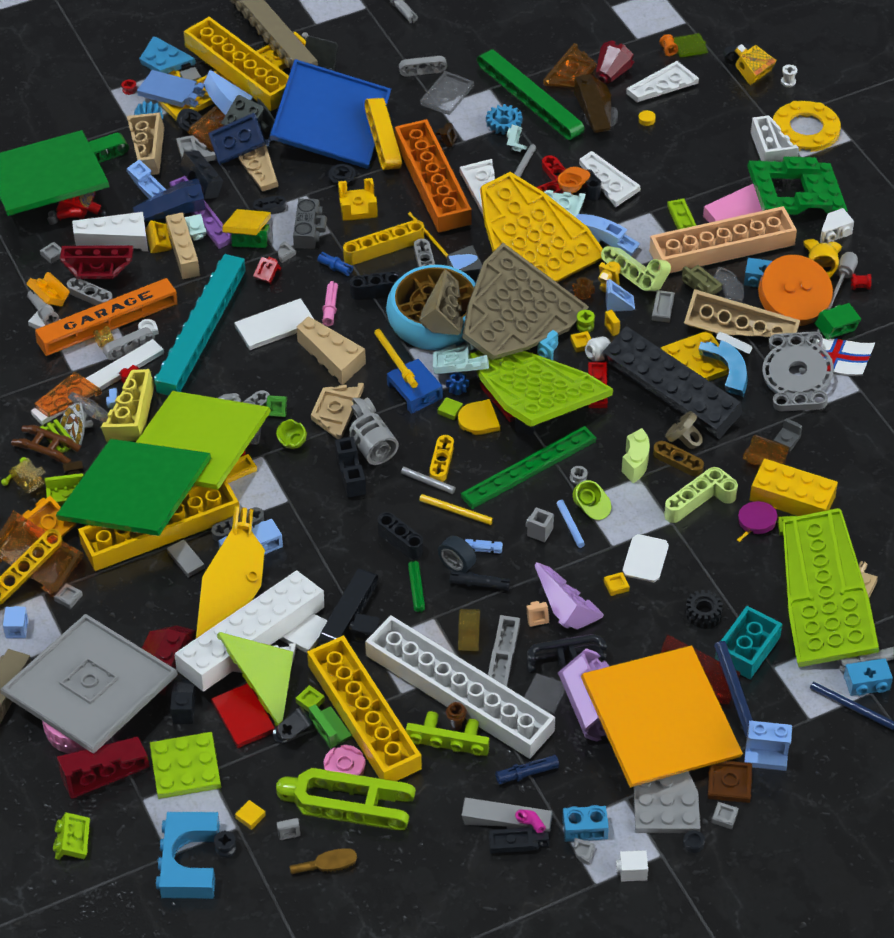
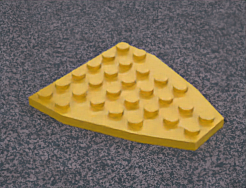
M512 172L481 186L480 193L484 223L493 252L502 243H505L557 283L602 260L601 252L603 248L589 228L540 189Z

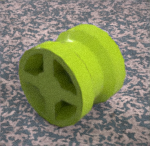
M581 310L577 313L576 327L580 332H591L594 329V313L590 310Z

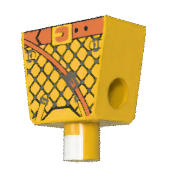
M741 44L735 50L740 56L736 62V67L750 85L770 72L777 62L773 57L755 45L747 50Z

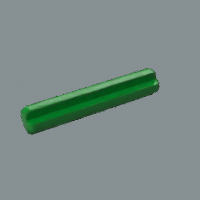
M411 561L408 563L414 611L423 612L425 610L419 563Z

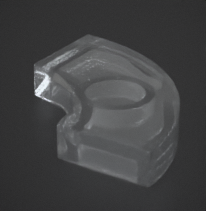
M718 266L714 278L723 284L722 289L725 292V298L743 303L744 288L737 279V276L729 270Z

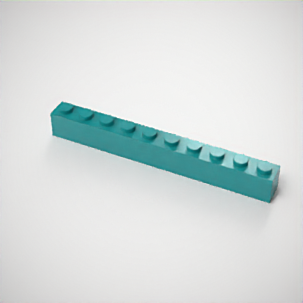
M224 254L223 258L218 261L217 268L211 274L208 285L204 286L202 296L198 297L194 310H191L188 321L183 324L181 334L177 335L173 348H170L166 361L162 362L160 372L154 377L157 393L170 395L172 391L181 392L246 272L244 258Z

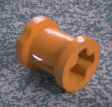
M666 34L660 38L659 43L664 47V52L667 56L675 55L678 52V45L674 43V38L671 34Z

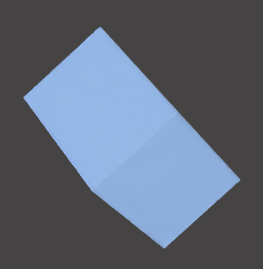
M607 280V311L611 309L612 311H633L635 309L634 296L612 280Z

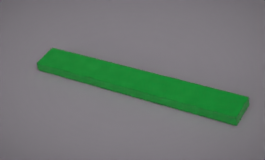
M583 426L461 493V498L471 509H474L595 443L596 437L586 426Z

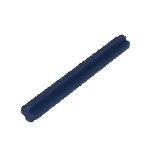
M719 641L714 644L745 737L747 738L749 721H753L727 644L725 641Z

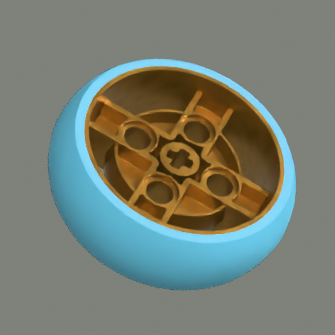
M427 265L405 273L395 282L388 295L386 312L391 327L402 340L412 346L426 350H441L454 344L458 346L465 342L462 336L466 313L461 316L463 318V327L459 335L432 333L419 321L422 310L445 269L458 281L460 297L457 300L462 309L459 312V316H461L462 312L467 311L476 282L463 271L445 265Z

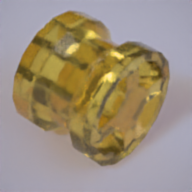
M108 326L103 327L102 330L93 331L96 343L100 348L104 347L106 343L114 341Z

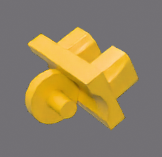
M614 261L606 265L601 262L598 279L601 282L600 290L606 292V282L608 279L620 285L618 274L621 268L619 263Z

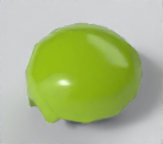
M289 419L277 427L276 436L285 448L297 449L306 441L307 432L301 423Z

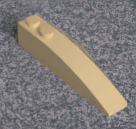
M695 289L684 321L685 325L716 334L721 331L727 335L771 337L774 334L797 333L800 320Z

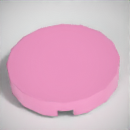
M350 745L332 748L324 759V770L362 776L366 768L363 753Z

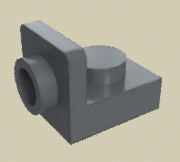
M786 418L783 422V428L774 439L773 445L791 452L801 438L802 425Z

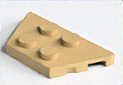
M358 383L357 387L347 388V385L323 388L311 413V420L335 438L342 439L353 415L351 406L354 404L352 398L361 397L364 383Z

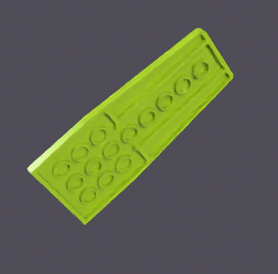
M837 508L784 519L783 535L788 608L798 667L880 652L869 597L841 509Z

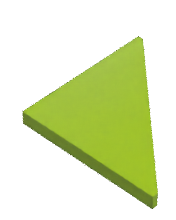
M219 632L217 638L222 641L227 649V653L233 662L238 665L250 688H253L259 697L258 700L275 721V725H279L283 721L293 651Z

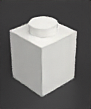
M620 851V860H616V873H620L621 882L647 881L648 863L646 851Z

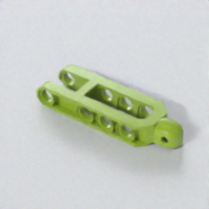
M310 768L301 773L298 778L282 777L276 784L277 796L281 800L295 802L303 815L393 830L406 829L409 815L402 810L377 806L378 799L393 802L395 800L413 801L416 791L412 785L404 782ZM318 787L329 789L331 792L336 790L349 792L350 795H354V793L367 795L365 804L311 796L307 794L306 790Z

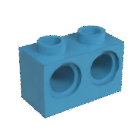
M592 805L590 807L573 806L563 808L565 842H572L575 838L584 841L608 839L609 826L606 806Z

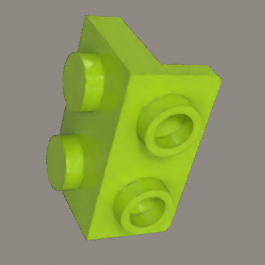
M81 473L45 478L47 497L51 496L62 506L84 475Z

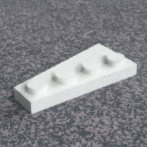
M676 61L626 88V94L636 102H640L699 83V78Z
M591 151L579 159V165L583 169H591L601 180V191L615 207L640 191L639 184Z
M492 159L460 167V174L482 215L483 208L480 188L482 185L495 179Z

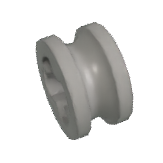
M582 466L573 467L570 472V481L574 484H579L587 480V470Z

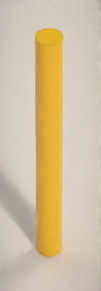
M424 494L420 496V502L488 525L493 523L492 517Z

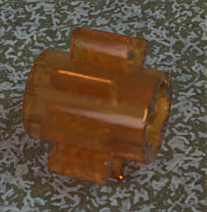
M582 277L577 279L576 283H573L572 291H574V296L585 300L591 298V293H595V286H593V281Z

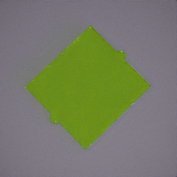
M700 33L674 37V43L678 45L680 57L708 53L705 45L706 42L703 41Z

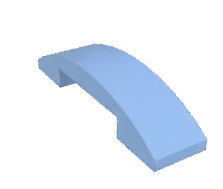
M140 159L126 169L135 184L149 199L166 190L151 175V170Z

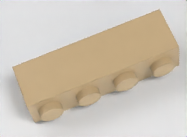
M178 213L166 216L168 234L182 279L200 276L198 258L184 214Z

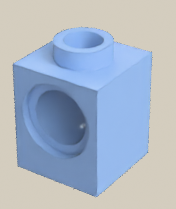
M5 607L3 622L5 637L26 638L28 626L26 607Z

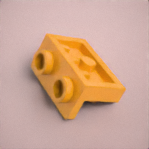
M49 272L45 274L43 279L29 278L27 285L46 304L62 306L70 293Z

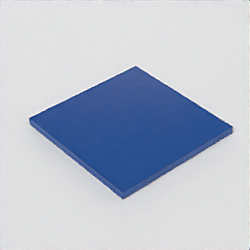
M294 59L269 139L368 169L375 143L365 112V100L384 98L387 106L391 89Z

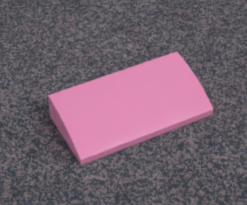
M751 184L704 206L703 217L710 223L762 211L754 185Z

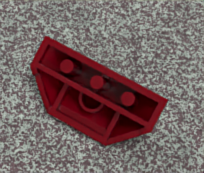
M133 245L62 246L60 261L77 279H114L132 261Z
M176 625L150 631L142 649L176 669L175 653L192 642L196 630ZM173 680L158 694L166 696Z

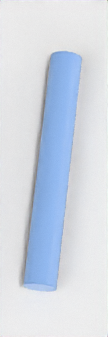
M559 500L556 504L578 548L584 547L585 543L564 501Z

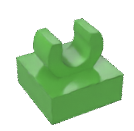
M268 395L267 407L271 411L268 416L285 417L287 397Z

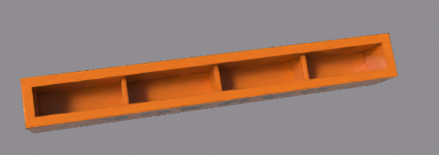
M167 278L35 329L37 343L46 356L176 305L177 292Z

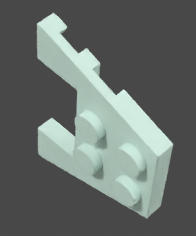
M465 340V344L458 347L454 344L433 352V370L435 374L489 369V360L487 355L470 359V350L476 348Z

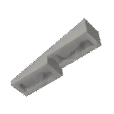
M500 615L488 676L507 687L520 629V618Z
M465 798L462 818L465 825L507 826V829L532 827V830H535L532 825L519 823L515 818V813L518 810H531L536 812L546 826L543 832H550L553 813L550 810Z

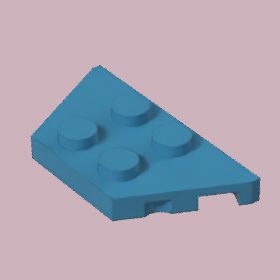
M155 36L139 58L142 65L151 70L166 74L182 69L181 65L190 63L192 66L196 64L194 57Z

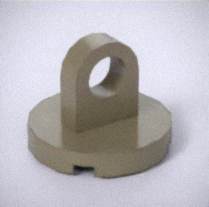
M692 411L683 415L680 418V422L673 424L665 434L667 440L673 442L679 438L691 449L701 445L702 435L692 425L697 419V415ZM690 435L694 437L695 442L691 440Z

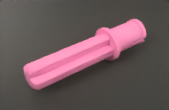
M330 281L327 285L325 305L322 308L324 313L322 322L325 326L333 325L334 314L337 312L335 306L338 284L334 283V281Z

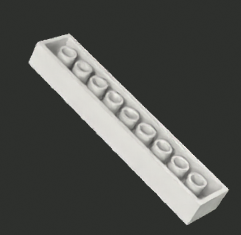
M391 615L365 641L367 657L447 707L453 702L461 703L466 708L465 718L467 720L476 719L479 721L481 729L529 759L555 731V717Z

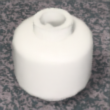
M603 336L590 339L585 346L587 357L593 362L604 361L602 352L611 342Z

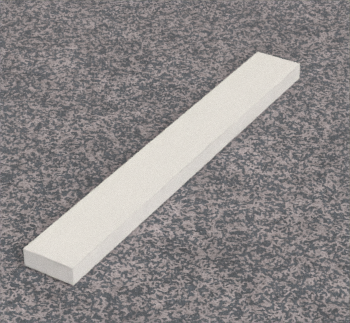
M152 339L32 409L31 414L41 425H44L63 414L73 403L83 402L120 380L121 375L119 372L123 368L128 369L132 365L140 368L164 354V349Z

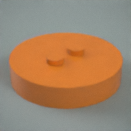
M786 255L775 259L768 265L759 281L758 293L765 310L800 320L799 326H805L817 321L819 313L828 308L832 300L833 288L828 274L818 263L804 256Z

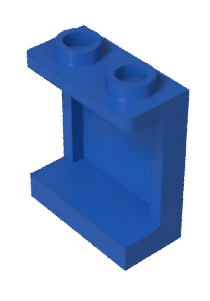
M419 359L408 362L405 365L415 376L414 379L418 383L416 388H412L409 383L404 381L402 373L398 368L387 373V385L389 388L394 386L407 401V409L411 414L443 399V386Z

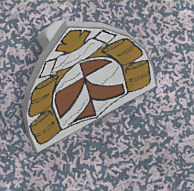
M81 402L70 405L64 411L60 422L74 442L79 445L82 444L84 429L93 427L92 420L85 421L88 412L83 410Z

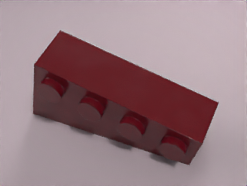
M139 737L102 745L94 754L86 749L57 756L61 778L71 799L150 767L147 753Z

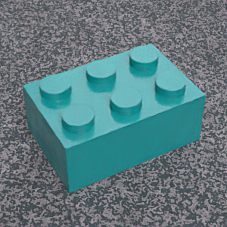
M749 606L745 607L721 641H725L736 672L751 679L780 639L782 623ZM716 653V654H715V662H717V663L720 664L719 659H718V656H717V653Z

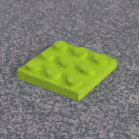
M212 732L150 742L158 799L221 788Z

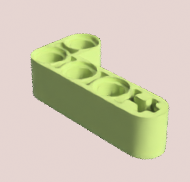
M606 246L601 252L604 262L614 261L619 263L621 268L620 274L644 291L657 292V290H660L671 271L670 263L666 260L653 259L645 267L621 248Z
M711 467L666 500L664 517L668 522L676 523L712 496L717 497L723 503H733L736 500L738 484L736 480L722 469Z

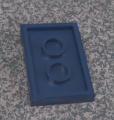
M255 113L208 133L220 165L266 145Z

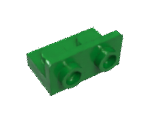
M265 224L257 235L232 233V246L266 248L267 236L270 231L269 224Z

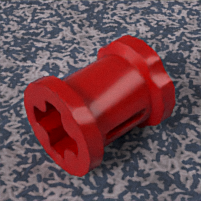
M852 273L851 289L867 288V290H870L871 274L856 275Z

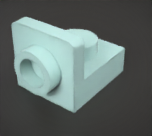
M202 215L184 217L191 239H203V236H206V228L204 227Z

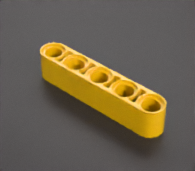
M384 98L366 99L365 112L381 168L383 170L400 169L402 165L401 155Z
M412 220L346 242L343 245L344 262L349 265H355L412 246L416 240L424 239V224L420 220Z
M55 529L47 530L0 576V605L60 548L62 537L59 531ZM51 535L58 537V541L55 544L47 542ZM37 549L44 551V555L40 558L33 556L34 551ZM23 563L30 565L29 570L26 572L19 571V566ZM9 577L15 579V583L12 586L5 585V580Z

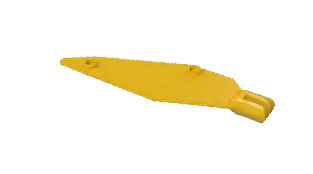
M239 506L234 507L232 529L202 576L196 638L251 602L261 587L265 549L252 532L254 509L250 508L247 518V508L242 507L238 522Z

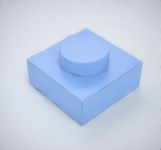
M117 388L109 389V397H106L107 407L111 408V410H113L116 404L115 400L119 396Z

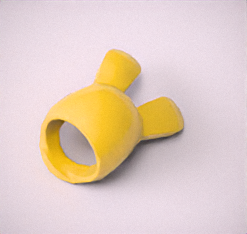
M814 239L803 241V245L810 252V259L821 267H831V270L826 272L829 278H831L838 269V252L841 251L842 246L837 242L819 243Z

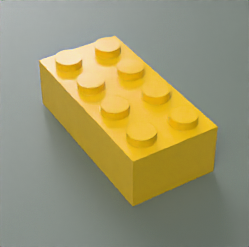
M764 458L751 485L750 501L766 502L778 510L796 516L830 510L835 499L838 482Z

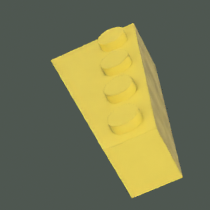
M150 369L131 370L122 387L121 395L117 396L115 400L116 404L113 410L110 409L107 421L103 422L101 426L106 442L110 439L137 441L145 430L155 385Z

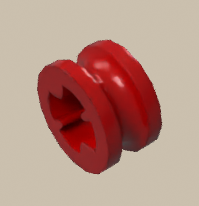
M129 79L122 82L121 86L124 94L132 95L137 92L136 81Z

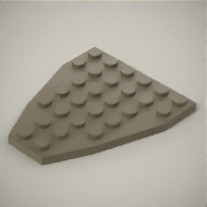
M502 243L484 261L467 306L462 338L484 355H487L491 360L537 346L540 341L547 338L548 333L552 330L556 331L558 336L569 331L577 322V313L581 310H588L589 306L505 243Z

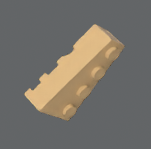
M160 112L127 116L137 160L140 159L151 170V175L159 174L164 136V125Z
M308 316L297 326L298 342L311 355H314L318 362L324 365L332 376L335 375L341 385L345 384L366 364L365 348Z

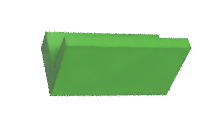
M316 704L309 707V717L330 749L352 738L351 733L331 706L320 711Z

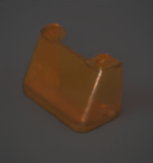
M13 511L0 531V563L3 560L12 565L46 531L23 517V515ZM51 535L47 542L55 544L58 538ZM62 541L60 548L30 578L42 584L41 589L47 593H57L79 564L84 554ZM37 549L33 553L35 558H40L44 555V551L41 549ZM27 563L21 564L19 571H28L30 565Z

